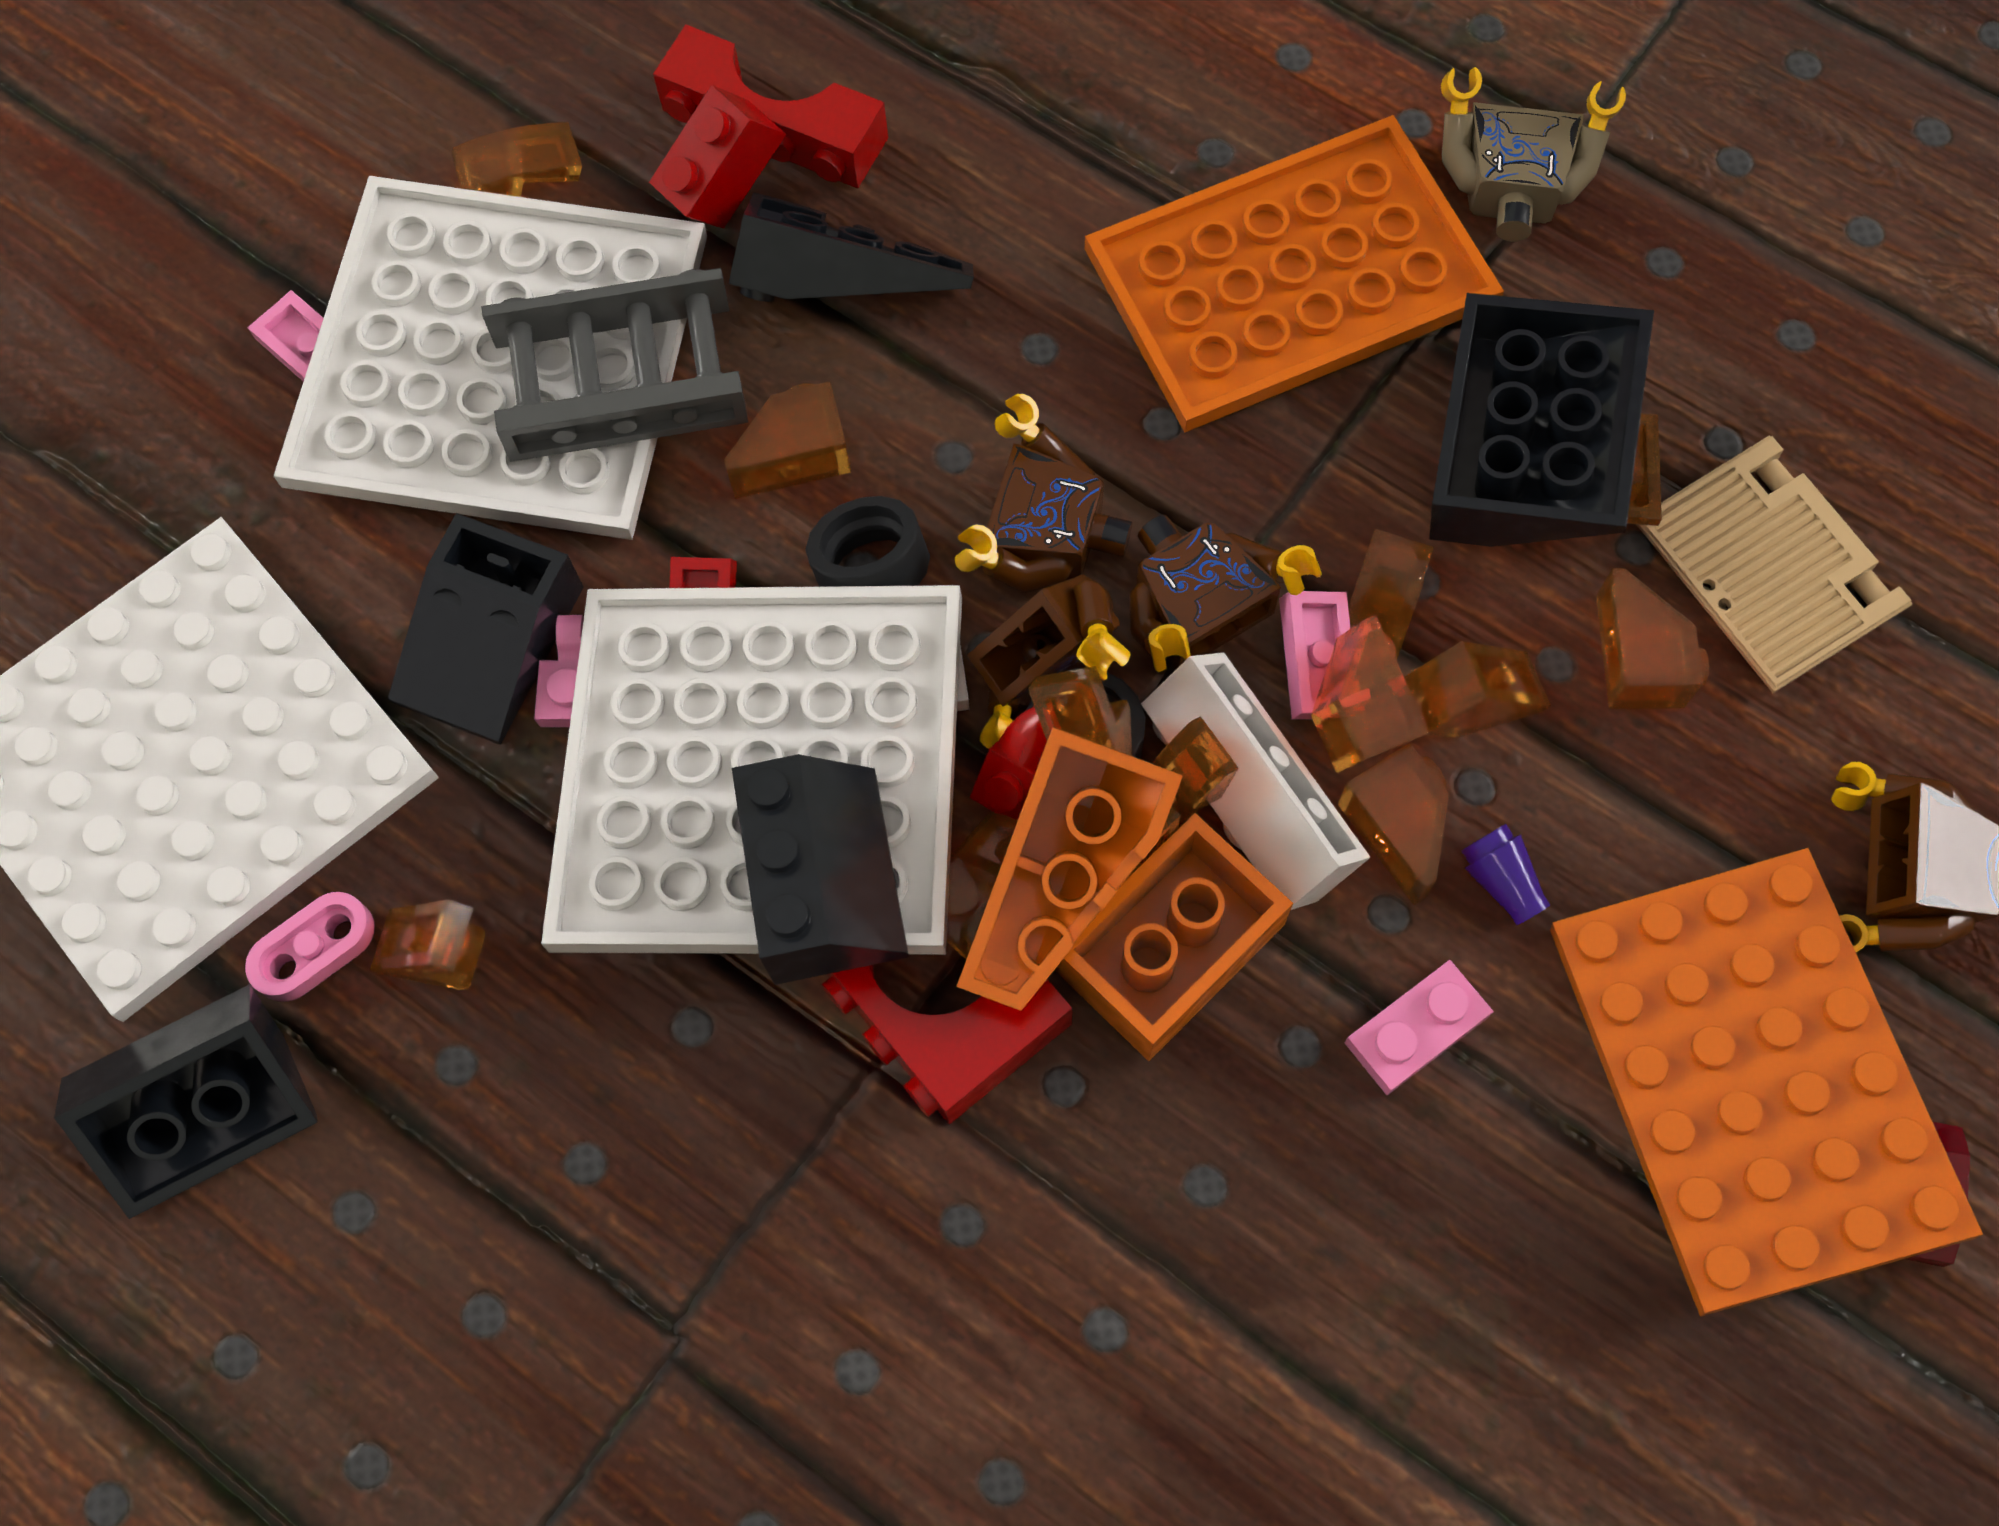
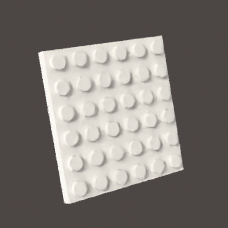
M369 176L277 463L274 478L281 488L633 540L657 438L510 462L496 432L494 415L495 410L513 408L516 405L509 347L495 348L482 317L481 306L498 304L510 298L529 299L674 276L687 270L699 269L707 240L705 224ZM687 318L652 324L662 383L672 382ZM629 328L593 333L601 392L624 390L637 386ZM569 337L533 343L541 402L574 398L577 395Z
M222 517L0 675V865L111 1016L122 1022L439 778Z
M960 585L588 589L541 941L544 948L549 953L759 954L732 768L800 754L875 768L909 954L946 955L962 612Z

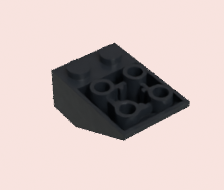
M456 513L427 565L388 700L409 710L501 745L538 675L539 660H546L556 641L557 616L570 614L584 588L568 554Z

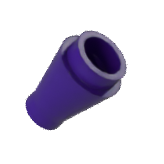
M1507 824L1502 825L1461 850L1469 863L1464 869L1510 914L1516 925L1525 922L1550 906L1549 901L1543 894L1521 834L1514 837Z

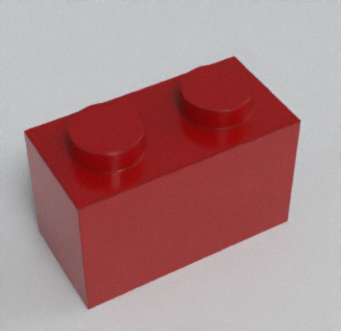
M711 85L649 183L684 216L724 229L787 134L749 100Z

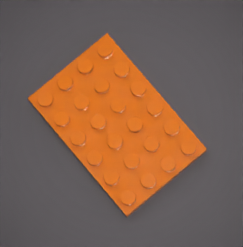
M1394 115L1085 236L1084 250L1184 433L1462 320L1467 293L1503 296L1504 293L1500 283Z
M1809 848L1552 922L1550 928L1551 935L1700 1317L1973 1240L1983 1235Z

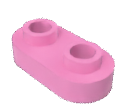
M331 892L320 896L254 944L248 953L245 963V972L249 983L257 991L275 1001L286 1002L300 998L356 958L368 947L374 934V920L371 912L357 898L344 892ZM343 922H351L349 933L341 939H334L336 927ZM295 961L296 968L293 974L286 979H280L279 971L286 962Z

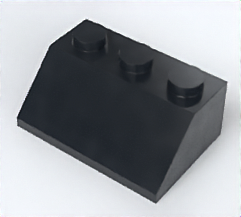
M800 754L732 768L759 958L773 983L778 985L908 958V946L875 768Z
M250 984L61 1078L54 1119L128 1219L318 1123L317 1114L284 1035Z

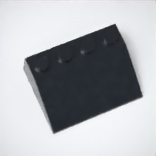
M1467 293L1432 501L1429 540L1494 547L1625 533L1654 310Z

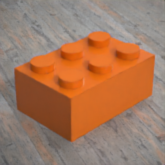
M1194 813L1124 881L1106 907L1098 913L1073 944L1072 949L1055 968V971L1145 1059L1150 1061L1285 925L1293 902Z

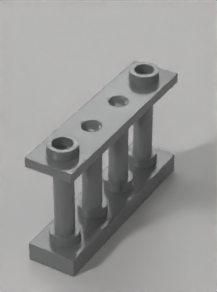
M721 268L705 271L691 269L674 276L529 299L516 297L504 300L498 304L481 306L482 317L495 348L509 347L516 405L513 408L494 411L496 432L510 462L749 423L739 371L722 373L720 369L711 314L730 311ZM688 318L697 376L691 379L662 383L652 324ZM629 328L637 386L630 389L602 393L593 333ZM569 337L577 395L574 398L542 403L533 343Z

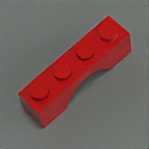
M685 24L653 73L662 109L674 119L687 123L711 85H714L749 100L787 134L771 158L780 162L790 161L810 169L821 178L830 182L840 181L858 189L888 140L885 103L883 101L835 82L821 92L804 99L781 101L763 97L750 90L742 82L735 43Z

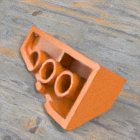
M1052 727L956 987L1022 1011L1072 949L1077 939L1098 913L1106 907L1117 893L1119 887L1159 841L1183 775Z

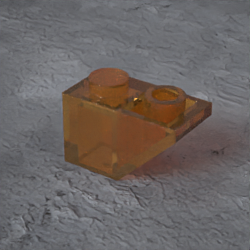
M1376 615L1363 620L1337 637L1311 713L1313 722L1337 774L1394 751L1429 733L1423 720L1422 706L1416 695L1410 691L1396 661L1395 646L1390 637L1383 632Z

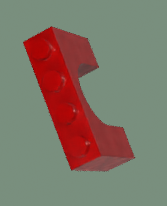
M874 965L826 974L829 978L821 984L825 992L844 1015L855 1009L870 1027L862 1033V1036L878 1058L886 1066L896 1059L911 1077L903 1086L923 1113L929 1117L938 1110L949 1125L1072 1025V1007L1048 979L1022 1011L981 996L963 1009L941 1015L919 1014L894 1003L877 985L874 978Z

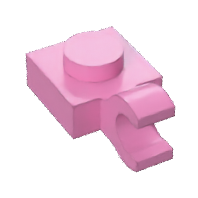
M583 615L557 616L556 646L558 661L539 660L534 720L540 727H570L584 621Z

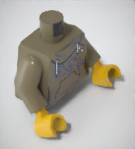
M1476 67L1472 68L1468 79L1469 90L1467 93H1460L1453 84L1455 69L1453 68L1447 72L1441 83L1443 96L1451 102L1450 112L1444 113L1442 163L1459 191L1468 194L1469 210L1474 215L1497 218L1496 234L1499 238L1510 242L1524 240L1531 234L1532 222H1550L1557 205L1572 203L1594 179L1610 132L1605 130L1608 120L1613 118L1624 105L1626 99L1624 87L1620 88L1616 98V106L1610 109H1603L1596 102V94L1600 89L1602 81L1598 82L1587 98L1586 105L1588 112L1591 114L1588 125H1582L1584 114L1473 102L1471 112H1468V100L1476 95L1481 88V73Z

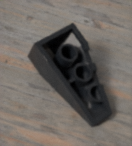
M753 192L743 215L728 283L741 287L740 293L748 298L763 302H773L775 296L784 299L971 289L974 271L973 264L910 242H896L894 249L884 246V238L875 234V230L859 224L853 225V227L841 226L838 230L828 226V223L825 221L827 213Z

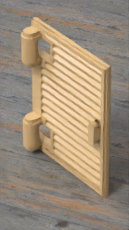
M1769 435L1634 519V522L1769 690L1775 693L1903 612L1913 603L1900 586L1892 591L1888 590L1872 571L1879 561L1804 473L1794 478L1778 460L1784 449L1773 436ZM1755 471L1772 493L1768 494L1751 473ZM1703 584H1709L1711 588L1709 589L1708 587L1703 586ZM1850 584L1866 603L1867 607L1863 608L1845 585Z

